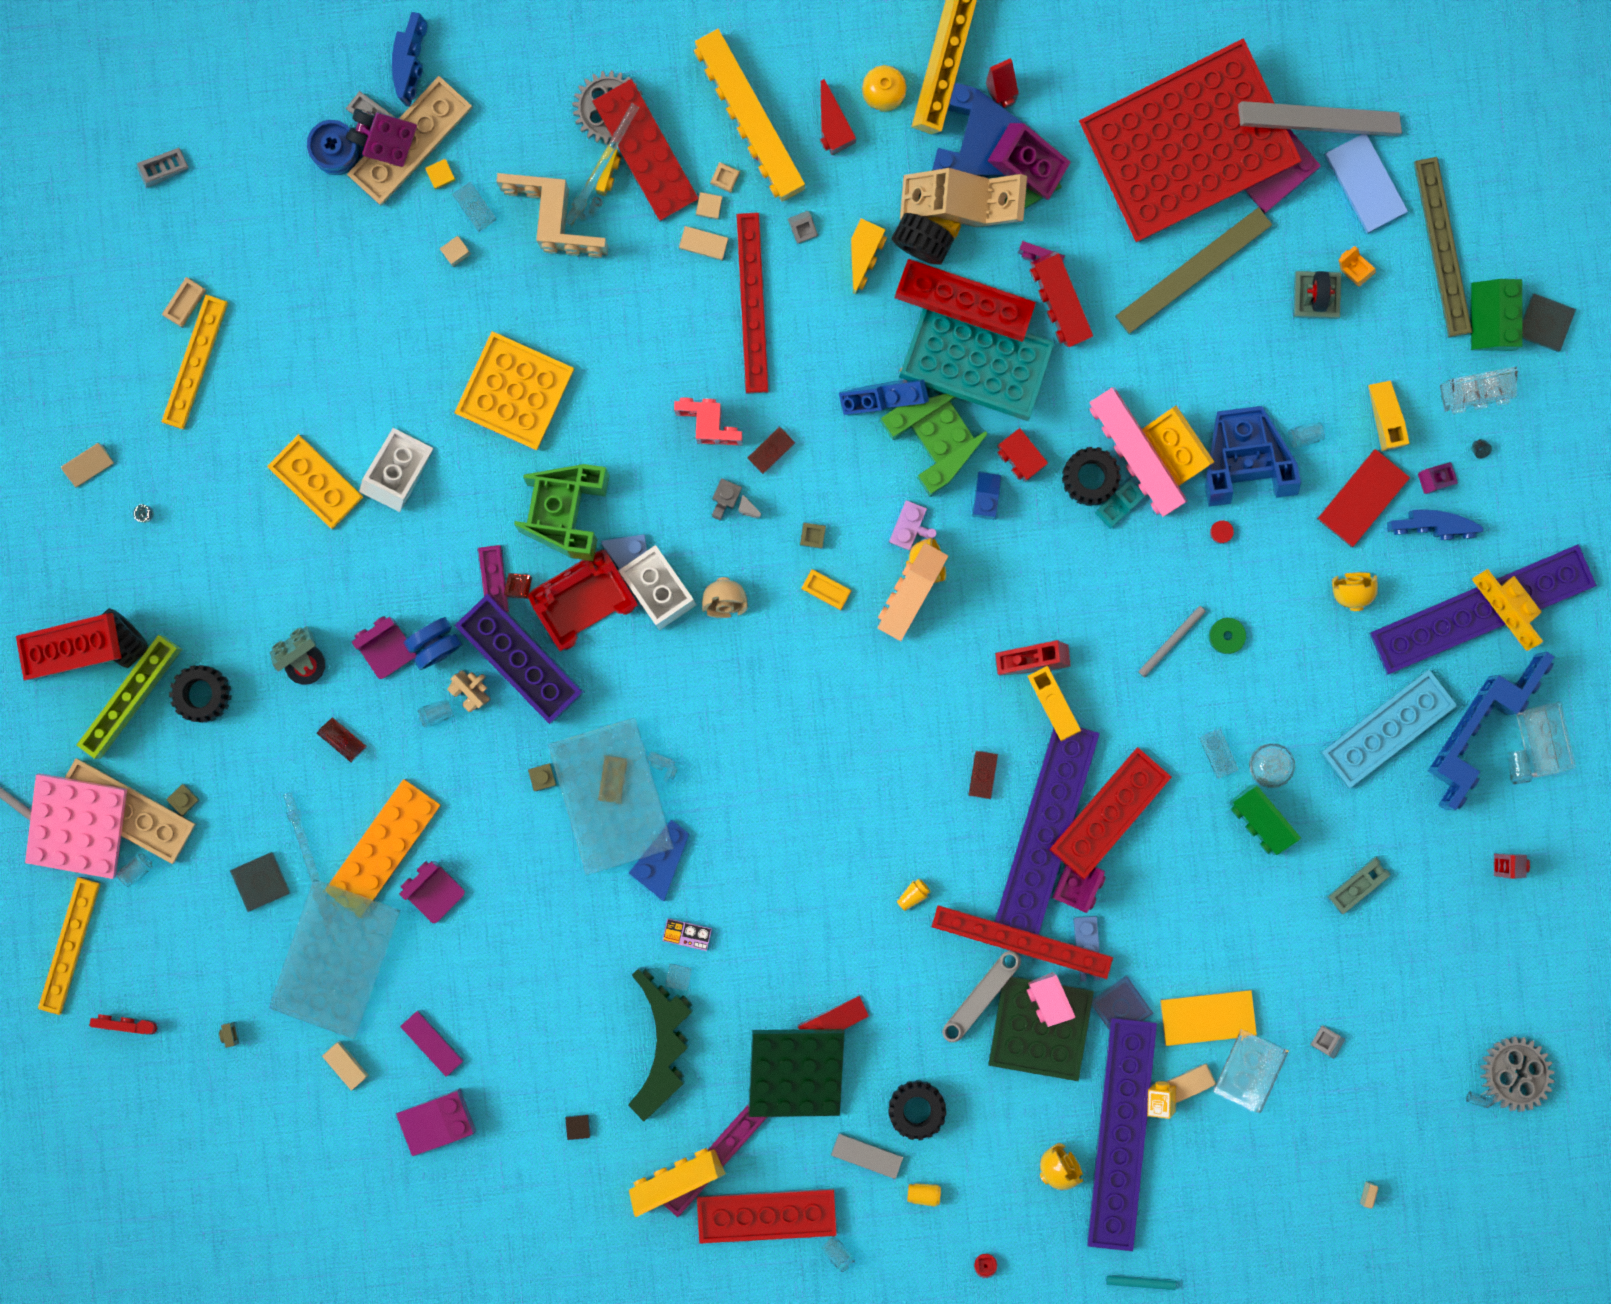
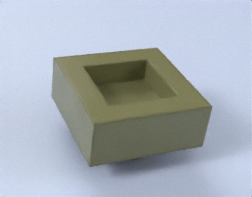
M803 522L800 546L822 549L826 526Z
M551 763L528 769L534 791L556 785Z
M182 784L166 799L181 816H184L200 801L185 784Z
M235 1022L221 1025L222 1029L219 1030V1037L221 1043H225V1048L239 1044Z

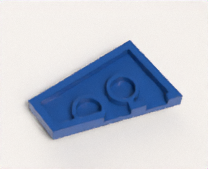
M671 820L629 872L631 876L662 901H665L689 833Z

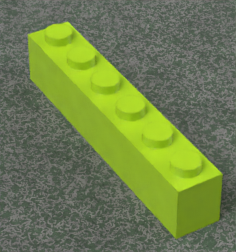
M158 635L76 746L94 759H101L182 649L167 637Z

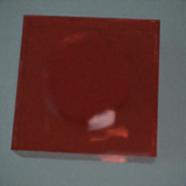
M509 573L504 595L510 598L527 599L532 577L528 574Z

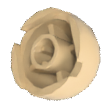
M727 577L718 578L717 581L707 586L703 593L702 611L705 612L706 610L707 615L710 617L730 618V613L738 612L739 616L747 611L746 592L740 584Z

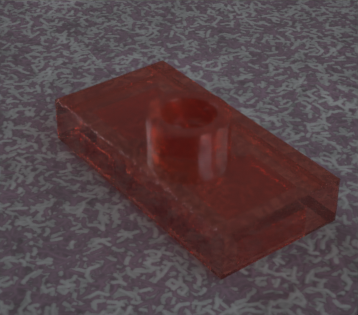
M779 427L747 459L764 474L795 442Z
M333 717L317 732L323 740L351 763L367 747Z
M975 751L968 796L991 799L998 754Z

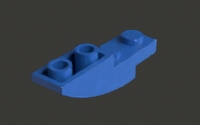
M411 12L406 31H397L392 53L394 87L398 98L407 107H410L412 100L416 96L418 79L421 78L423 73V65L418 61L417 57L421 52L423 36L427 33V21L420 13Z
M924 379L912 381L897 380L839 393L844 415L882 411L890 407L925 404L929 401Z
M1412 510L1408 512L1409 519L1387 522V532L1394 531V535L1408 534V530L1417 529V533L1431 532L1432 528L1433 537H1440L1441 541L1453 540L1454 535H1463V539L1476 538L1478 533L1483 532L1482 526L1467 518L1438 510Z

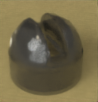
M1479 439L1473 442L1471 449L1477 458L1483 459L1491 453L1492 446L1485 439Z
M140 504L134 509L133 515L136 521L147 523L153 519L154 512L150 506Z

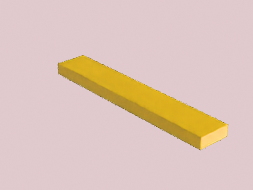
M205 295L163 415L162 423L182 430L185 429L228 306L227 301Z
M77 877L38 1006L40 1010L62 1015L101 883Z

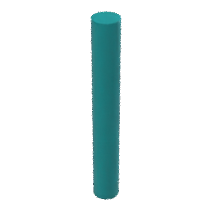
M1107 1276L1106 1280L1107 1285L1176 1290V1281L1120 1276Z

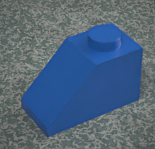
M978 472L972 517L992 520L996 518L1001 475Z

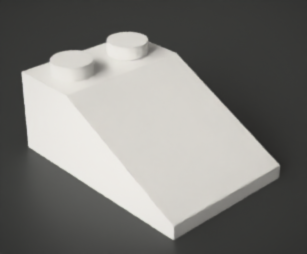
M392 428L363 477L359 492L401 512L433 448Z
M656 545L618 570L659 631L696 606L694 599Z

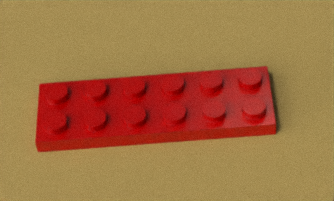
M632 79L592 101L659 221L699 199Z
M911 259L907 260L894 297L895 299L1021 342L1024 340L1036 302Z
M113 613L16 636L23 680L36 679L121 659Z
M1135 748L1049 850L1084 880L1172 777L1141 749Z
M834 1189L697 1196L699 1244L837 1236Z

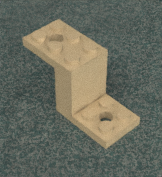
M952 168L904 175L900 220L904 213H913L925 218L939 217L973 227L1023 221L1027 176L1018 174L988 179Z
M497 173V184L505 195L518 196V193H524L530 198H540L541 195L536 241L540 249H544L543 252L556 254L557 251H566V254L571 256L588 253V256L592 258H602V255H608V244L605 238L565 234L569 187L566 180Z

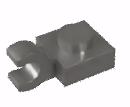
M721 478L712 498L713 501L718 502L712 514L713 518L721 520L726 507L734 508L742 487Z

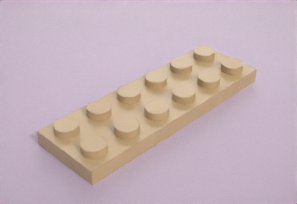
M438 76L399 118L417 125L404 166L400 167L363 156L347 175L382 206L473 108L472 105Z
M75 758L65 778L127 789L121 836L171 864L176 862L196 823L78 758Z

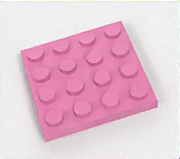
M41 773L36 774L25 863L114 879L117 873L127 789Z

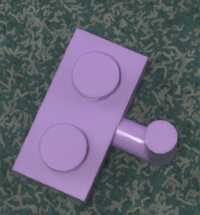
M906 500L889 543L910 551L916 534L927 539H934L936 536L935 529H927L920 526L927 508Z

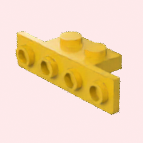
M1489 569L1472 578L1478 589L1526 651L1543 642L1530 625V622L1541 613V610L1515 576L1508 579L1502 585L1498 583Z

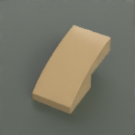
M1207 1063L1165 1081L1169 1085L1176 1086V1103L1216 1085Z

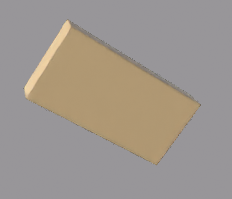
M685 226L679 249L723 261L729 239Z
M186 277L162 315L183 327L203 297L206 289Z

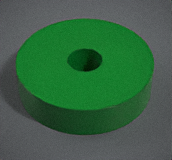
M1222 618L1216 621L1209 631L1211 646L1222 654H1232L1239 651L1246 640L1244 626L1233 618ZM1225 632L1231 634L1230 640L1224 639L1223 635Z

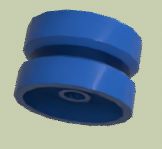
M339 120L319 122L312 128L307 137L309 156L320 170L329 175L348 173L358 163L361 154L360 145L346 139L347 131L349 132L350 128Z
M446 617L423 627L403 642L409 653H416L422 650L414 658V662L419 670L439 663L463 645L456 634L444 637L452 628Z

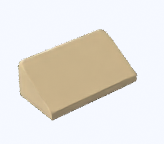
M97 443L61 466V469L75 488L113 465L114 462L104 446Z
M340 1041L322 1055L351 1091L369 1076Z

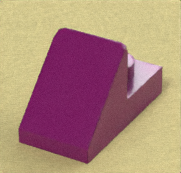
M1022 241L1018 254L1022 255L1021 258L1032 262L1053 251ZM1060 254L1061 259L1063 261L1065 255Z
M1451 462L1427 468L1418 473L1425 494L1458 484Z

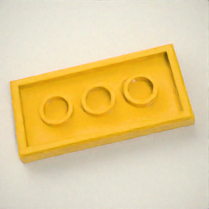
M299 434L267 466L332 530L364 498Z
M1252 990L1160 1000L1166 1046L1257 1036Z

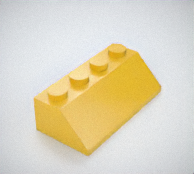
M706 1147L694 1153L696 1158L690 1161L685 1157L675 1162V1168L669 1171L665 1167L654 1172L655 1177L648 1181L644 1177L633 1182L635 1187L629 1189L635 1217L725 1175L726 1173L715 1149L708 1152Z

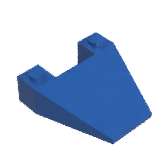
M954 83L948 111L968 115L969 119L960 153L938 148L932 171L952 168L984 178L1006 176L989 163L988 159L1010 123L1023 122L977 88Z
M1256 406L1218 411L1210 456L1214 463L1208 466L1205 481L1208 506L1231 504L1233 496L1232 483L1272 478L1276 498L1298 495L1301 479L1297 462L1264 408Z

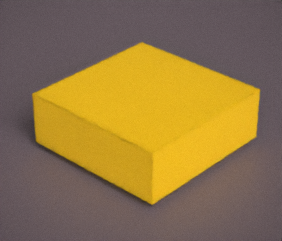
M446 159L425 168L435 190L456 181Z

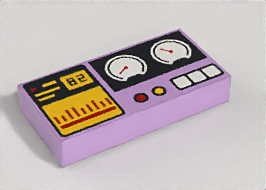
M667 918L662 941L707 951L712 928Z

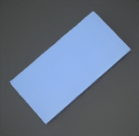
M1362 134L1325 154L1366 233L1408 212L1367 134Z

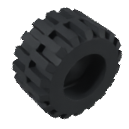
M913 213L903 214L891 238L906 253L924 262L937 265L943 263L954 241V237L945 228L923 216Z
M1087 447L1086 449L1078 450L1069 458L1063 468L1062 483H1064L1065 492H1068L1069 497L1075 499L1076 503H1083L1086 506H1096L1107 501L1120 485L1121 475L1119 471L1121 469L1116 464V458H1112L1110 452L1107 450L1102 451V448L1099 447L1096 449ZM1085 464H1095L1101 468L1104 473V482L1099 488L1094 490L1087 489L1080 483L1078 472Z
M108 608L103 614L113 613L121 654V659L114 661L122 667L129 668L147 651V642L124 616L116 610Z
M193 665L189 666L190 668L188 669L184 668L181 670L182 673L180 675L177 674L174 677L176 681L171 683L170 686L173 689L172 692H169V697L173 699L171 705L177 709L175 712L178 715H182V718L201 723L214 721L216 717H221L224 714V709H228L229 705L227 703L232 695H229L231 686L227 684L228 679L223 677V673L209 666ZM200 680L206 681L212 689V698L204 707L194 706L189 698L192 685Z
M916 1080L915 1082L908 1081L904 1085L901 1084L893 1092L888 1109L889 1117L895 1130L903 1137L906 1136L910 1140L918 1139V1141L927 1137L929 1139L933 1137L934 1133H938L940 1127L944 1125L947 1112L945 1101L938 1089L930 1083H925L921 1080ZM922 1097L929 1102L931 1113L924 1122L912 1123L906 1119L904 1106L911 1098Z

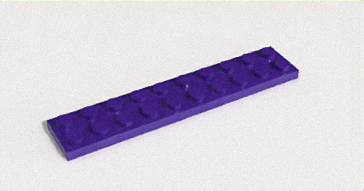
M1579 544L1496 579L1502 585L1508 579L1515 576L1540 610L1597 586ZM1478 587L1372 631L1369 634L1388 675L1506 624Z
M1053 727L994 922L1039 935L1061 860L1049 849L1074 820L1100 733L1080 727L1081 732L1060 741Z
M1110 1018L1087 1247L1133 1251L1147 1124L1148 1089L1151 1086L1157 1029L1156 1022Z

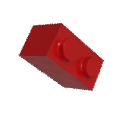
M1021 428L1017 429L997 446L999 449L998 455L1005 463L1009 461L1013 466L1011 471L1018 480L1023 479L1026 482L1048 464Z

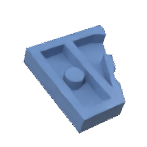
M645 534L601 541L603 547L619 569L647 551Z

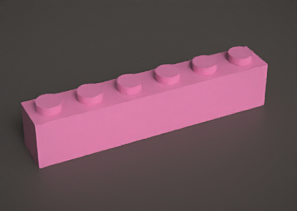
M1110 388L1089 402L1092 406L1089 408L1091 414L1096 420L1100 419L1104 425L1101 427L1108 439L1112 437L1116 443L1114 446L1115 451L1120 458L1125 457L1128 462L1126 465L1128 471L1133 477L1136 475L1141 482L1138 484L1140 490L1145 496L1149 495L1153 502L1150 504L1157 515L1161 513L1164 517L1188 501L1116 388Z

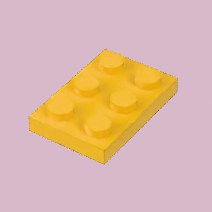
M1177 405L1142 429L1178 486L1214 463V460Z

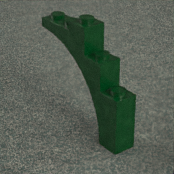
M639 967L632 976L643 989L651 1005L657 1039L655 1058L649 1076L641 1090L628 1104L644 1122L685 1082L682 1079L684 1077L683 1073L676 1066L672 1068L670 1065L689 1047L686 1043L689 1041L681 1031L676 1033L674 1029L692 1013L693 1010L690 1007L693 1004L684 995L680 997L677 994L670 1000L668 998L670 993L662 985L658 987L652 981L654 976L646 968L642 970Z

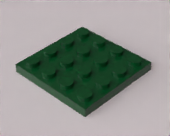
M1012 976L1000 991L988 1066L1079 1082L1094 991L1061 985L1075 1018L1048 1027L1045 1022H1040L1036 1013L1039 1007L1036 1001L1031 1002L1026 991L1030 988L1028 983L1033 980Z
M844 1029L752 1030L749 1117L840 1116Z

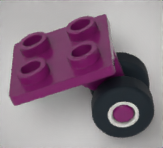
M355 109L352 119L358 123L356 129L350 128L349 132L347 131L346 139L364 146L362 154L365 157L403 167L417 125L379 112L373 114L362 109Z

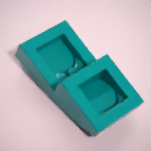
M1130 479L1095 514L1111 529L1145 495Z

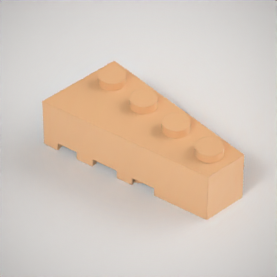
M924 543L913 564L908 562L902 573L906 576L905 579L900 577L894 589L897 590V593L892 592L886 602L889 608L884 606L878 616L881 620L878 626L879 630L902 641L945 564L948 555Z

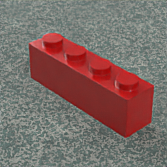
M1054 251L1030 262L1032 269L1029 270L1034 282L1038 281L1041 288L1038 290L1039 296L1043 303L1047 302L1049 307L1047 315L1051 323L1055 322L1058 331L1055 333L1060 344L1064 343L1065 346L1071 347L1093 337L1060 254Z

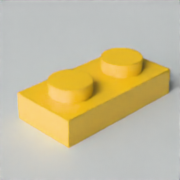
M610 146L608 148L595 189L597 194L606 196L607 190H612L614 184L612 174L614 169L618 170L621 162V157L616 148Z

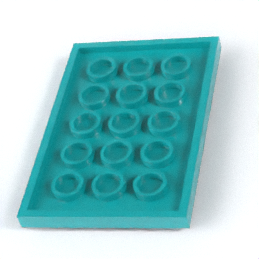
M923 308L899 378L908 381L924 379L925 385L928 388L1029 421L1054 342L1029 333L1025 334L1024 340L1021 342Z

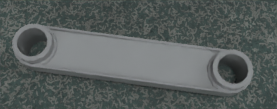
M1013 951L1003 953L949 1019L942 1032L943 1037L947 1041H959L1021 965V958L1018 953ZM1008 955H1012L1016 959V964L1013 968H1009L1005 964V958ZM950 1026L957 1027L959 1034L956 1038L948 1035V1028Z

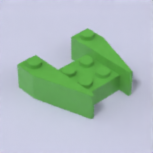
M949 394L931 397L925 404L899 406L880 419L881 424L892 440L912 428L935 463L917 477L929 497L950 483L987 436L986 431L976 438L972 436L951 404L957 397Z
M581 464L524 474L523 479L527 486H533L534 488L527 523L514 521L518 532L570 558L594 561L598 539L594 532L575 530L582 493L606 497L610 476L607 468Z

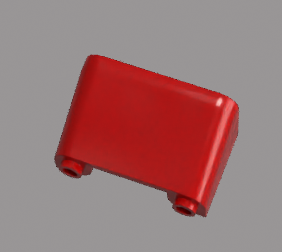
M606 550L595 552L594 561L582 560L539 585L528 594L534 611L559 651L572 648L576 644L577 633L614 611L618 614L627 615L638 606Z

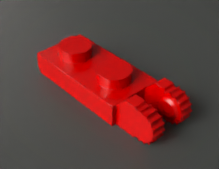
M98 1014V1018H91L89 1025L93 1028L146 1035L155 1034L158 1027L153 1021L141 1020L134 1024L135 1019L121 1017L119 1022L112 1021V1016Z

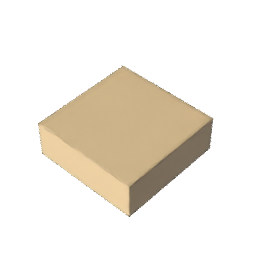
M719 162L710 184L731 193L740 171Z
M700 192L696 216L718 220L722 196Z
M1365 1182L1360 1200L1361 1205L1373 1208L1378 1186L1374 1183Z

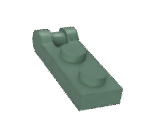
M1377 856L1372 858L1365 866L1327 896L1341 914H1345L1391 875L1387 869H1383L1380 865L1381 861ZM1371 870L1377 874L1374 879L1368 874Z

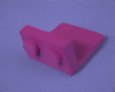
M385 616L376 620L373 623L375 626L370 630L363 629L354 636L356 639L352 641L356 650L362 653L379 679L386 678L416 656V653H409L403 644L407 638L394 618L388 617L386 619Z
M425 861L417 869L419 874L413 880L408 878L401 885L403 890L399 895L404 900H409L429 921L437 923L465 895V890L436 861H431L430 863Z
M1066 865L1052 898L1087 913L1096 903L1095 895L1098 888L1101 889L1105 882V871L1095 867L1083 880Z

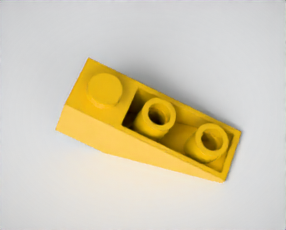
M862 218L851 238L854 294L857 293L858 289L863 290L868 280L865 274L868 269H873L878 259L875 257L877 249L882 250L887 240V237L884 236L885 229Z
M1391 381L1368 385L1381 450L1386 451L1407 446L1409 444L1407 429Z
M1046 666L1028 675L1027 677L1060 741L1081 732L1049 667Z

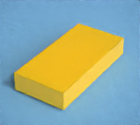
M811 569L801 588L803 591L840 611L852 591Z

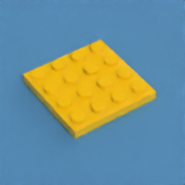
M492 331L454 413L538 451L575 369Z

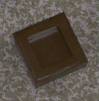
M588 1114L565 1117L567 1140L591 1137Z

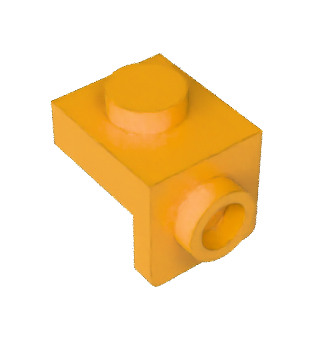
M1356 246L1345 251L1338 260L1341 271L1358 287L1376 273L1375 268L1360 255L1359 249Z

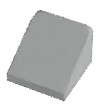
M809 211L788 218L797 244L818 236Z
M742 495L738 510L739 514L761 519V513Z
M1321 1026L1311 1046L1334 1059L1345 1039L1326 1027Z

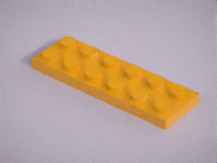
M403 779L324 891L362 917L441 807V804L406 779Z

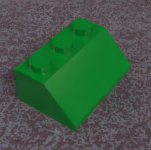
M1495 279L1471 283V350L1516 351L1522 347V279Z
M1249 785L1229 802L1233 806L1230 809L1238 819L1243 818L1247 823L1245 828L1253 837L1256 835L1262 841L1260 846L1267 854L1278 855L1301 839L1299 834L1257 785Z

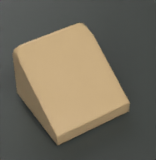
M458 236L440 248L452 267L471 255Z

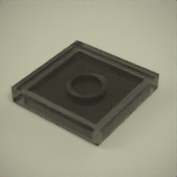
M1533 293L1522 319V339L1560 352L1576 309Z
M273 852L230 870L247 912L291 894Z

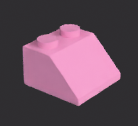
M1054 972L1028 983L1030 988L1026 991L1031 1002L1036 1001L1039 1007L1036 1013L1041 1023L1045 1022L1049 1027L1075 1018L1061 983Z

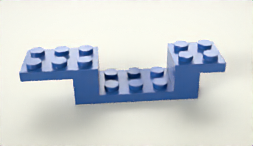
M1549 652L1535 654L1516 685L1500 675L1487 678L1428 769L1429 773L1450 786L1438 804L1445 810L1460 809L1467 800L1465 795L1469 789H1474L1480 778H1478L1480 771L1457 756L1463 755L1469 744L1467 741L1471 735L1475 736L1481 727L1479 722L1483 716L1487 717L1493 707L1505 715H1515L1519 712H1524L1529 704L1527 699L1531 693L1535 694L1540 688V679L1543 674L1547 675L1554 665L1552 661L1555 656Z

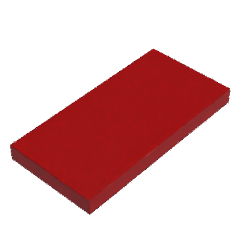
M1374 449L1318 516L1317 520L1352 548L1410 477Z

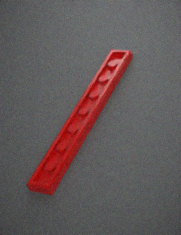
M741 213L736 215L746 394L768 393L759 213Z
M937 905L931 925L932 928L1104 979L1108 978L1113 957L940 905Z

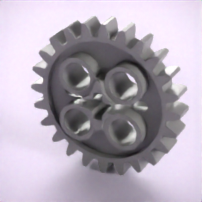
M601 71V78L592 74V82L584 79L587 86H578L582 93L574 94V97L579 102L572 103L573 107L578 108V110L573 112V116L580 117L575 121L576 125L583 124L580 131L583 133L588 130V139L595 135L596 143L603 138L605 145L608 144L609 139H612L614 145H616L603 120L599 123H593L590 120L593 114L598 113L592 103L595 100L592 96L596 91H602L605 94L609 88H616L630 80V77L622 80V73L620 72L616 78L613 71H610L609 76L606 77L604 71Z
M1511 1037L1510 1041L1507 1038L1502 1039L1501 1043H1494L1495 1049L1490 1048L1487 1050L1490 1056L1482 1058L1487 1062V1065L1480 1066L1481 1069L1486 1071V1074L1480 1075V1078L1487 1080L1482 1087L1490 1088L1487 1096L1494 1094L1493 1103L1501 1101L1500 1108H1506L1509 1105V1111H1515L1516 1108L1518 1112L1525 1111V1108L1527 1111L1532 1110L1533 1105L1535 1107L1541 1105L1540 1100L1548 1099L1545 1093L1552 1092V1089L1547 1086L1554 1083V1080L1550 1079L1549 1075L1555 1072L1548 1070V1066L1552 1062L1544 1060L1548 1054H1540L1541 1046L1533 1048V1040L1526 1043L1524 1037L1519 1038V1040H1517V1037ZM1510 1053L1514 1056V1064L1509 1061ZM1530 1064L1534 1067L1535 1070L1533 1075L1529 1072ZM1501 1074L1506 1078L1505 1085L1500 1081ZM1521 1084L1526 1088L1525 1095L1520 1091Z

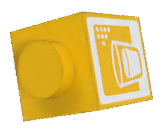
M1158 1081L1148 1089L1147 1116L1170 1119L1176 1112V1086L1169 1085L1165 1081Z

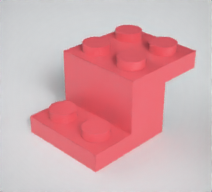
M680 398V401H674L676 416L697 417V444L742 446V431H738L736 427H724V431L721 430V404L716 403V399H703L702 402H694L693 398Z

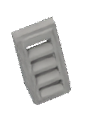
M180 148L137 163V170L146 188L188 169ZM172 157L176 158L179 166L175 167L171 159ZM166 160L170 167L169 170H166V167L163 163ZM155 165H159L161 173L157 172ZM149 168L153 174V176L150 177L146 171Z

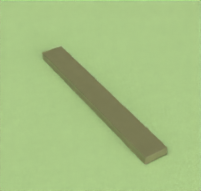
M1438 158L1417 160L1414 162L1448 338L1471 334L1472 329Z
M1258 207L1115 316L1126 332L1130 334L1272 226L1271 222Z

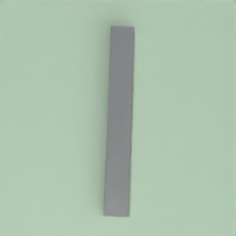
M1244 101L1238 104L1240 126L1399 136L1402 134L1399 112Z

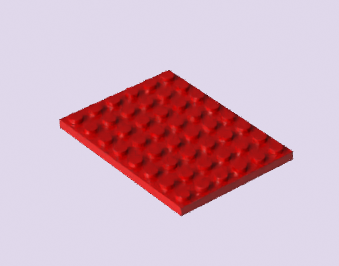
M1244 38L1079 120L1136 243L1302 162L1287 129L1240 126L1238 109L1240 102L1275 104Z

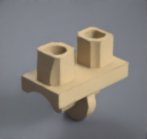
M462 670L451 678L452 682L447 690L455 697L459 696L462 692L468 697L462 703L468 712L482 707L491 700L484 692L487 689L482 683L486 678L484 674L477 678L473 672L467 675Z

